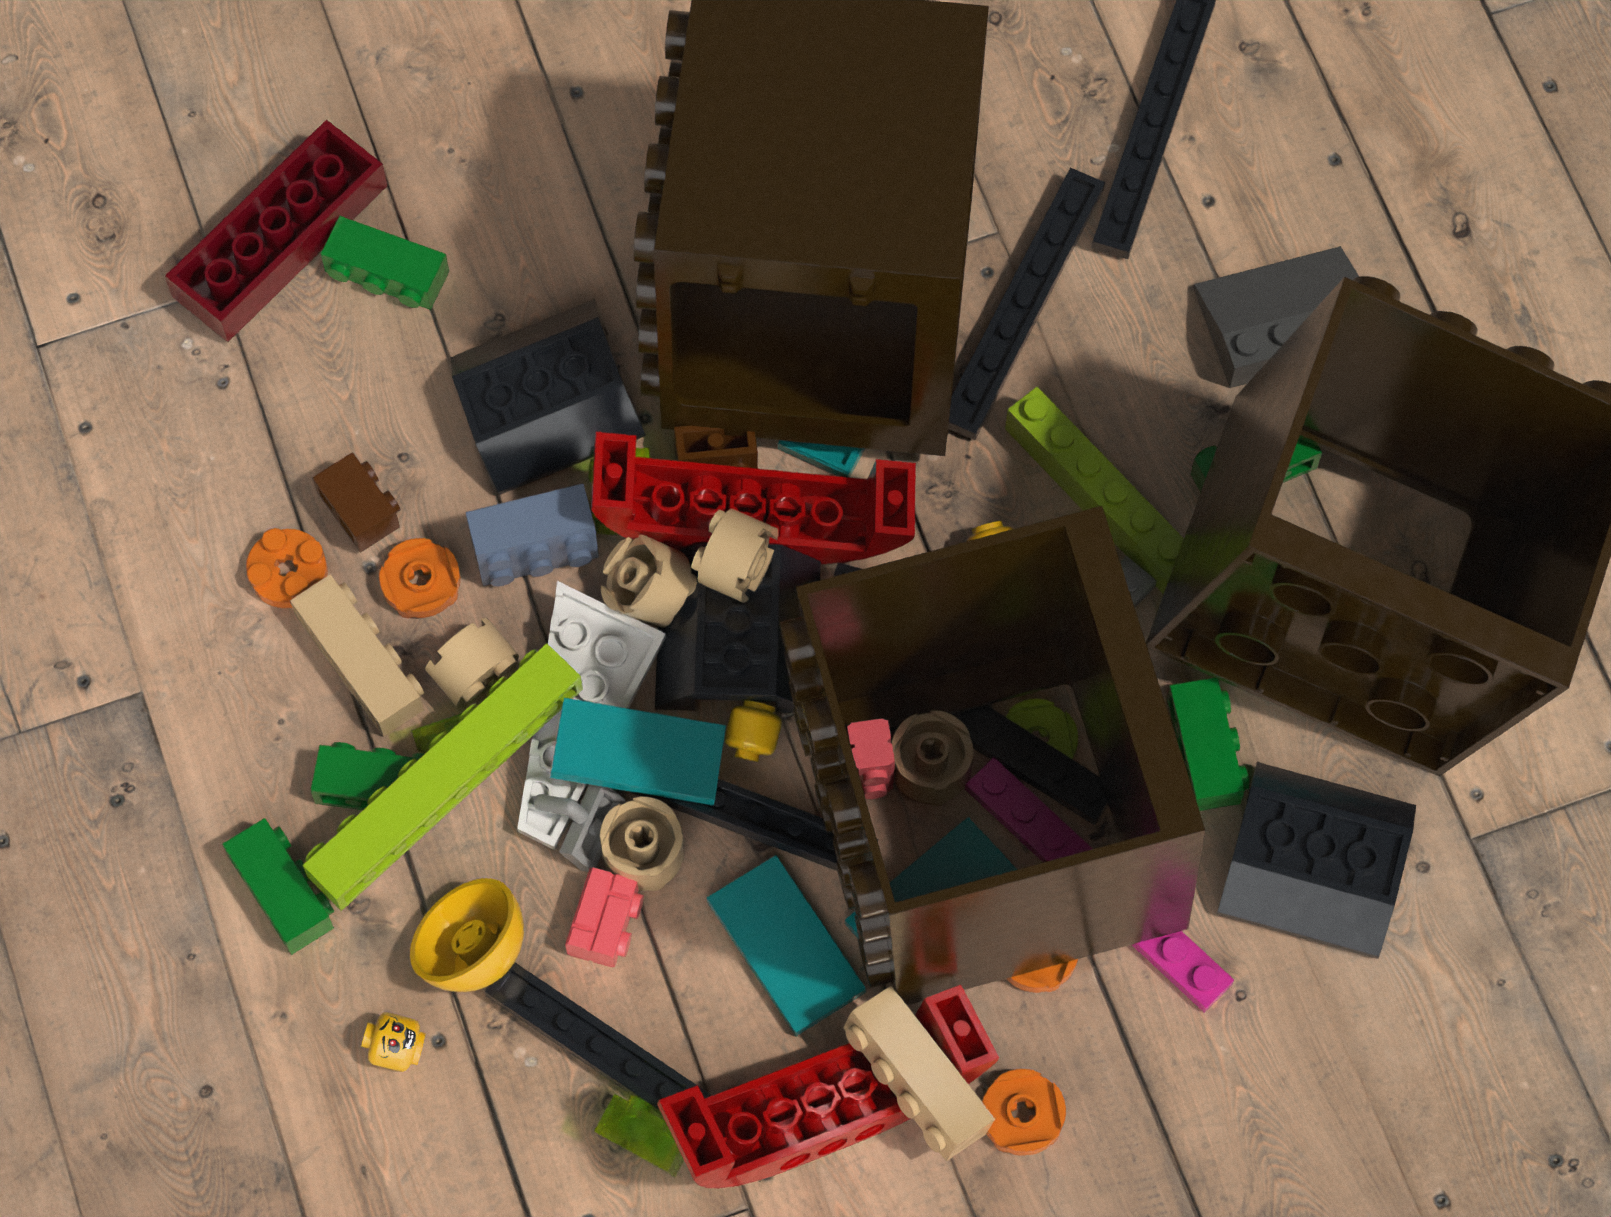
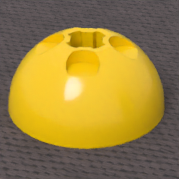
M481 878L466 882L445 894L425 914L414 933L410 946V962L415 973L427 983L452 992L479 990L502 978L515 963L524 938L523 915L516 897L503 882L491 878Z

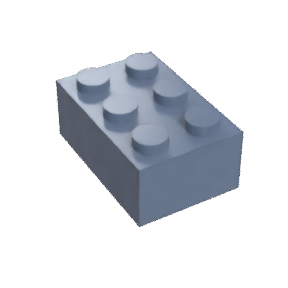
M583 483L465 512L483 586L490 584L492 586H504L513 582L514 578L527 575L540 577L551 573L555 568L567 565L580 567L590 563L592 559L599 558L595 525Z

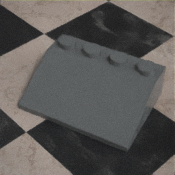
M1341 246L1194 284L1195 294L1229 388L1247 384L1344 277L1351 280L1360 277Z

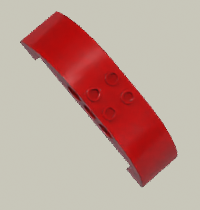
M595 433L591 510L596 518L607 528L625 538L636 539L639 537L638 535H645L677 550H682L698 543H708L712 535L709 532V526L714 514L718 510L727 512L729 509H735L777 528V540L770 537L768 544L783 545L820 560L821 565L838 562L845 563L885 554L904 546L915 537L916 463L876 459L868 478L860 479L635 457L636 435Z
M962 985L924 998L915 1017L965 1081L970 1084L998 1061L999 1056ZM850 1043L705 1099L697 1085L660 1099L657 1103L695 1183L705 1188L716 1189L735 1187L775 1176L874 1137L912 1119L908 1118L901 1111L897 1097L888 1085L882 1084L875 1077L871 1063L861 1051L855 1050Z

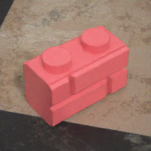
M881 718L851 723L847 726V736L865 799L884 797L887 795V792L893 789L895 767L888 720Z
M594 867L589 869L565 943L568 955L586 961L590 960L608 967H615L618 956L626 957L632 933L626 932L630 917L635 919L639 917L644 895L638 894V884L636 881Z

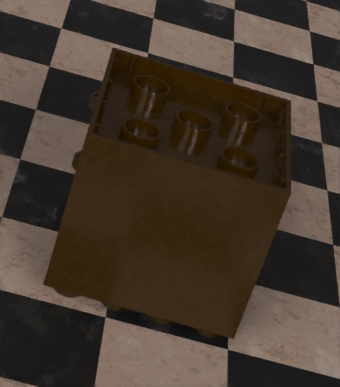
M691 0L690 12L669 11L665 39V59L671 60L669 75L659 76L655 102V125L661 126L658 144L649 143L645 164L644 191L651 194L648 212H638L634 236V262H640L636 288V308L642 309L638 351L639 353H644L640 391L641 396L660 398L661 429L674 430V427L699 426L724 429V435L747 437V431L755 432L756 438L937 456L946 455L973 193L989 6L931 0Z
M1360 276L1351 280L1344 277L1236 395L1148 635L1146 645L1148 649L1437 776H1441L1570 687L1611 558V383L1592 380L1582 384L1553 371L1555 366L1553 360L1540 350L1527 346H1512L1504 349L1477 336L1478 329L1476 325L1460 314L1437 311L1429 315L1400 302L1401 295L1397 288L1382 279ZM1298 438L1468 514L1472 526L1450 593L1272 515Z
M1102 506L796 587L800 617L779 623L786 650L784 657L790 677L788 682L795 707L793 713L805 757L812 756L810 762L816 782L814 788L826 832L833 831L834 834L832 840L837 857L835 862L848 910L855 908L856 915L854 919L859 935L857 941L870 988L892 983L894 990L904 1003L910 1005L958 985H962L963 989L966 990L1189 928L1206 830ZM1060 685L1071 686L1120 842L895 902L847 736V726L854 722L883 718L888 720L889 730L892 731L896 730L905 719L915 714L921 715L931 711H943L954 714Z

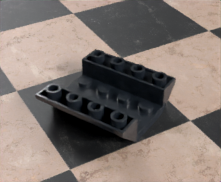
M595 299L450 357L452 378L470 430L499 495L593 458L596 432L636 435V440L646 436L634 402L626 390L607 338L609 334Z
M698 543L679 551L686 555L690 566H692L696 552L701 546L706 548L707 543ZM768 544V548L774 550L771 562L756 591L747 589L745 592L749 598L745 603L698 582V571L691 568V573L697 578L696 589L686 598L680 610L673 617L672 622L665 628L658 627L659 631L666 634V639L657 654L655 710L695 711L696 700L776 701V713H793L795 707L788 682L790 677L784 657L786 650L779 623L800 617L796 587L820 581L821 561L780 544Z
M1257 762L1217 915L1379 959L1395 907L1413 834L1416 805Z

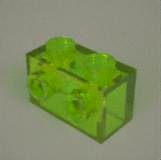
M614 1094L594 1132L603 1139L675 1178L684 1159L665 1120L649 1113L653 1106L632 1094H630L627 1100Z

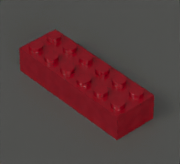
M328 120L324 121L165 275L172 297L226 342H229L323 250L339 216L351 220L355 219L388 186L383 163Z

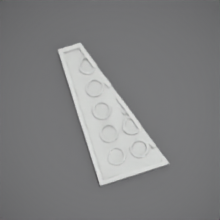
M557 581L548 645L581 676L583 690L574 699L629 709L666 639V634L635 618L614 611L606 604ZM561 711L533 735L517 827L519 833L555 850L571 818L563 814L536 810L534 807L535 797L538 794L573 799L579 803L589 785L550 778Z

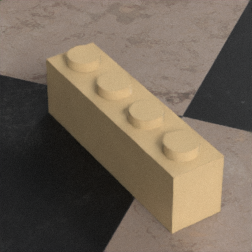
M330 574L290 600L294 614L383 737L424 711L420 698L424 694L421 685L412 674L405 676L398 665L402 661L390 643L383 646L376 635L379 633V629L368 613L360 615L353 606L357 603V600L345 582L338 585Z
M889 986L850 1013L843 1027L849 1043L855 1050L861 1051L871 1063L875 1077L882 1084H887L897 1097L901 1111L908 1118L915 1120L923 1131L926 1143L933 1151L939 1152L948 1161L986 1135L995 1118L892 986Z

